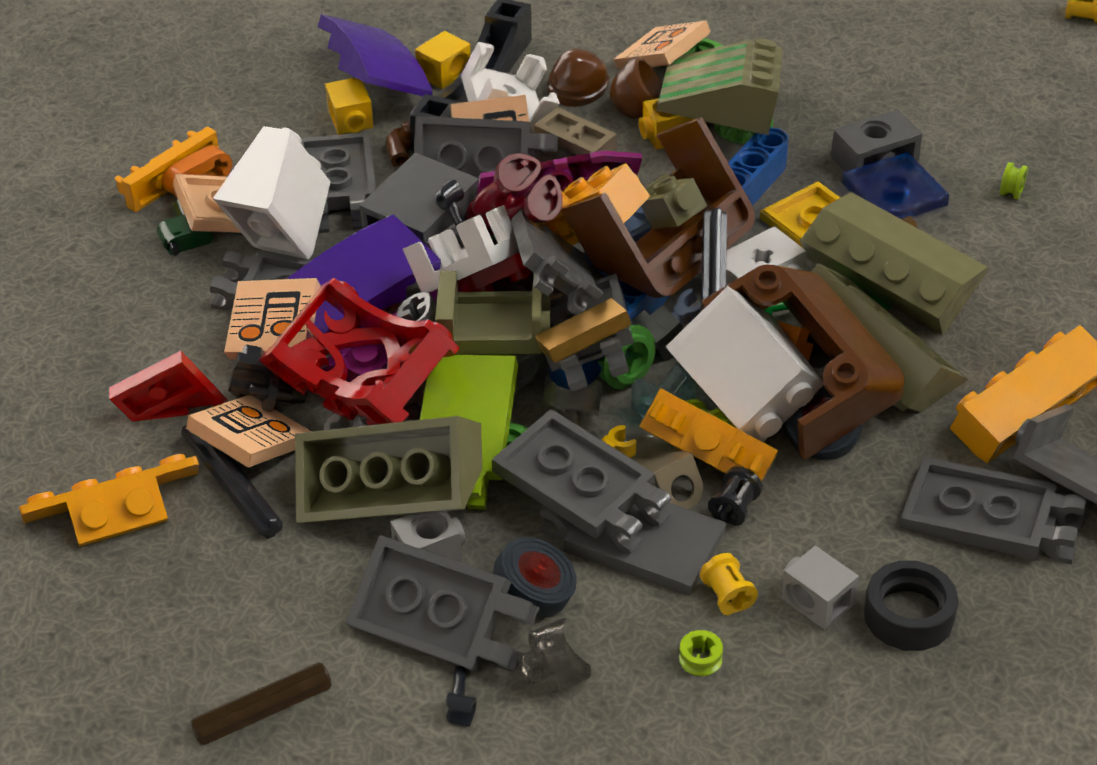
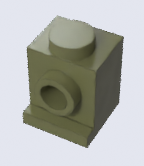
M663 174L644 187L650 197L641 205V208L652 229L678 227L707 207L693 178L676 180L675 176L670 177L669 174Z

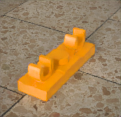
M208 126L198 133L189 131L187 132L188 139L181 143L174 140L172 142L173 147L150 160L148 164L141 168L132 166L130 168L131 174L127 177L116 176L117 190L125 196L127 208L136 213L169 192L163 186V176L169 166L206 146L214 145L219 148L216 131Z
M661 388L639 426L642 430L668 444L692 453L696 459L724 474L732 467H744L754 472L761 482L764 480L778 454V450Z

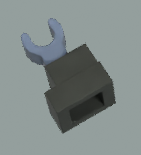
M687 289L679 296L678 303L674 306L672 313L662 305L651 315L643 310L632 320L634 325L639 324L652 333L655 340V351L665 361L674 358L666 346L684 329L683 324H689L701 312V301L695 306L690 307L697 301V297L692 289Z

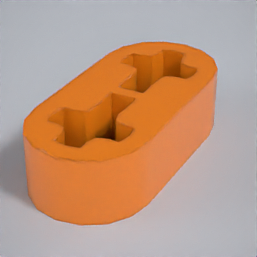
M206 146L169 166L163 176V186L178 198L173 188L175 174L226 177L232 169V159L217 146Z

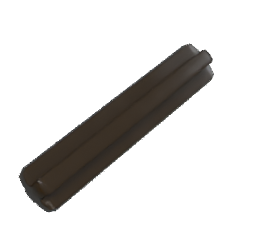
M317 662L194 717L191 720L193 734L200 745L209 744L328 690L332 686L330 674L323 663Z

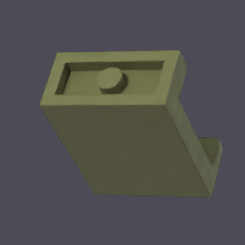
M440 271L435 322L447 328L453 336L452 340L460 347L455 355L542 354L535 336L550 329L551 293L549 296L545 295L535 288L534 284L532 291L458 292L457 271Z

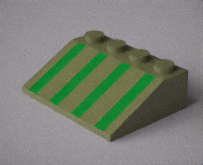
M758 38L755 39V42L746 40L683 55L667 66L656 111L692 119L702 117L706 122L768 135L779 94L782 48L776 47L777 44L771 40Z

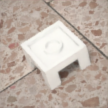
M478 42L461 74L468 101L526 95L531 133H536L534 131V124L559 105L556 93L551 92L548 97H543L539 103L535 92L547 69L544 58L527 54L516 75L485 69L494 51L493 45Z
M504 205L486 213L488 222L498 242L496 245L493 244L480 215L466 220L456 227L465 247L464 250H461L457 238L451 229L428 238L433 253L441 259L440 269L434 271L422 242H417L403 249L421 292L429 293L438 289L440 271H457V280L520 252Z

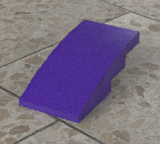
M321 14L318 28L331 33L327 48L341 54L338 69L369 84L419 96H424L425 94L432 95V88L423 69L411 51L398 38L383 29Z
M392 214L359 230L327 249L287 279L317 278L322 286L332 278H335L338 281L348 283L357 291L360 298L383 310L405 300L407 287L417 282L403 249L422 241ZM422 242L434 271L439 270L441 259ZM326 301L317 309L314 323L323 334L330 332L324 320L325 310L331 319L340 320L344 317V314Z

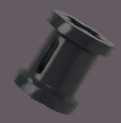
M732 467L724 475V486L720 492L714 493L708 501V510L715 519L739 526L747 518V507L750 502L760 496L763 485L760 478L751 470L744 467ZM740 481H743L744 484L742 488L739 489L738 484L740 483ZM729 505H733L732 510L727 512Z

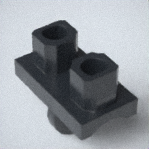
M247 344L243 347L242 353L238 352L229 380V392L263 398L262 410L269 412L273 411L276 401L291 404L305 403L307 391L304 395L298 392L259 361L260 357L265 353L262 347Z

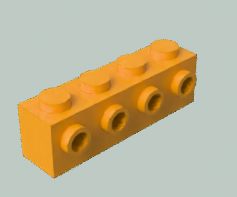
M625 163L612 170L605 166L595 172L587 181L583 177L575 180L562 192V208L606 192L623 223H625L650 195L636 174ZM561 211L551 221L542 223L571 245L580 243Z
M1081 325L1066 335L1062 331L1058 332L1045 344L1041 352L1038 354L1034 351L1027 353L1016 364L1015 370L1009 374L1005 371L999 372L988 382L984 391L980 394L972 391L957 404L955 410L958 414L950 429L977 457L988 464L1017 443L1015 440L1017 432L1025 420L1065 404L1071 406L1097 387V341Z

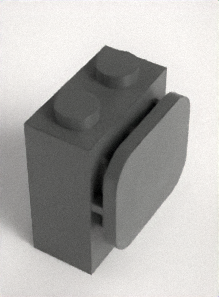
M414 153L359 205L362 228L394 214L426 245L428 238L441 233L454 224L447 209L439 208L435 202V195L441 186L452 179L461 185L464 191V199L456 204L460 209L463 220L466 221L465 213L470 202L475 199L479 178Z

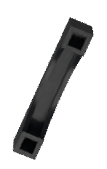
M496 0L486 13L485 23L477 43L482 42L493 45L494 51L485 69L508 74L532 41L531 4L514 0ZM463 70L446 91L438 97L425 94L409 114L412 151H414L416 116L451 118L450 104L469 102L461 78Z

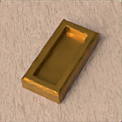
M610 298L536 335L535 339L540 350L552 362L557 363L629 327L632 323L627 310Z

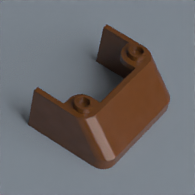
M702 117L667 129L656 135L676 169L669 176H675L676 180L693 178L707 204L706 208L678 227L651 229L638 241L634 242L606 192L572 203L561 209L562 214L590 261L598 270L608 275L616 273L619 281L652 298H663L675 294L702 271L703 213L705 210L715 207L721 208L723 212L727 213V249L747 233L754 223L755 214L753 206Z
M770 264L761 265L701 301L702 310H704L729 286L763 310L782 302L803 328L810 330L809 335L830 358L831 361L826 365L823 372V383L825 389L833 398L798 420L799 454L804 460L898 402L903 395L904 374L824 279L814 272Z

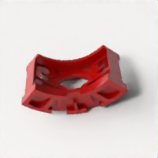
M332 278L318 289L316 294L274 344L260 357L259 361L303 395L309 389L310 392L317 393L326 400L323 402L324 408L351 421L357 415H360L367 419L368 425L403 422L409 415L403 409L405 404L443 357L454 356L460 347L452 340V334L443 325L428 319L412 321L391 315L360 298L357 291L348 283ZM326 301L344 314V317L340 320L331 319L325 310L324 320L330 332L323 334L310 318ZM306 325L312 337L289 347L288 344ZM383 344L388 359L387 369L373 370L356 377L351 382H347V366L339 350L362 345ZM326 354H329L335 361V366L330 371L320 369L325 365L330 366L325 356Z

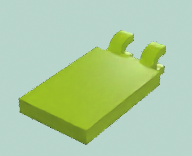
M454 355L443 357L426 380L420 420L460 416L481 423L483 469L467 502L468 509L486 510L489 480H502L500 476L492 472V459L507 447L518 372L516 356Z

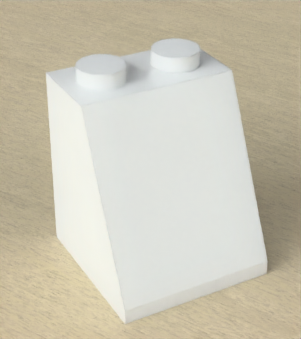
M264 126L217 191L213 200L252 246L265 251L309 260L314 251L330 187V180L321 170L320 162L309 155L302 146V140L297 133L288 128L278 129Z
M729 286L666 346L669 352L736 428L761 442L776 434L782 424L800 407L809 403L814 394L824 385L821 378L776 319Z

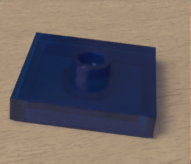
M909 152L852 169L842 174V184L849 192L856 194L901 220L948 206L950 194Z

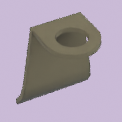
M643 435L633 438L636 439V454L631 459L655 473L657 488L663 489L672 497L669 503L686 509L697 505L702 496L703 483L692 453L671 447L654 435ZM685 475L691 481L692 491L685 501L679 502L672 496L671 485L676 477Z

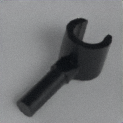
M452 179L441 186L435 195V202L439 208L447 209L457 227L458 224L464 222L459 211L460 209L456 204L464 199V191L461 185Z
M457 666L454 669L453 690L446 697V705L448 707L446 719L449 723L470 727L476 712L477 699L476 697L465 695L466 668Z

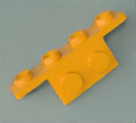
M176 454L162 459L159 462L160 466L143 471L140 466L130 467L116 473L115 479L98 483L97 479L84 480L74 484L71 487L72 491L54 496L53 492L35 494L27 499V504L19 506L23 524L69 511L78 545L81 547L167 522L168 516L158 485L198 474L199 463L197 457L186 458L185 454Z

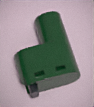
M179 200L173 205V212L176 217L162 221L157 227V234L164 248L168 250L170 255L177 256L180 252L210 244L213 240L211 231H191Z

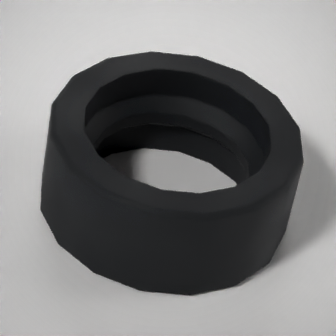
M899 560L886 564L872 575L867 586L864 605L865 622L875 637L891 647L904 651H924L939 646L950 636L955 623L959 602L956 586L947 574L935 566L924 562ZM898 591H913L923 594L934 601L939 608V612L924 619H910L897 615L888 609L883 603V599L887 595Z

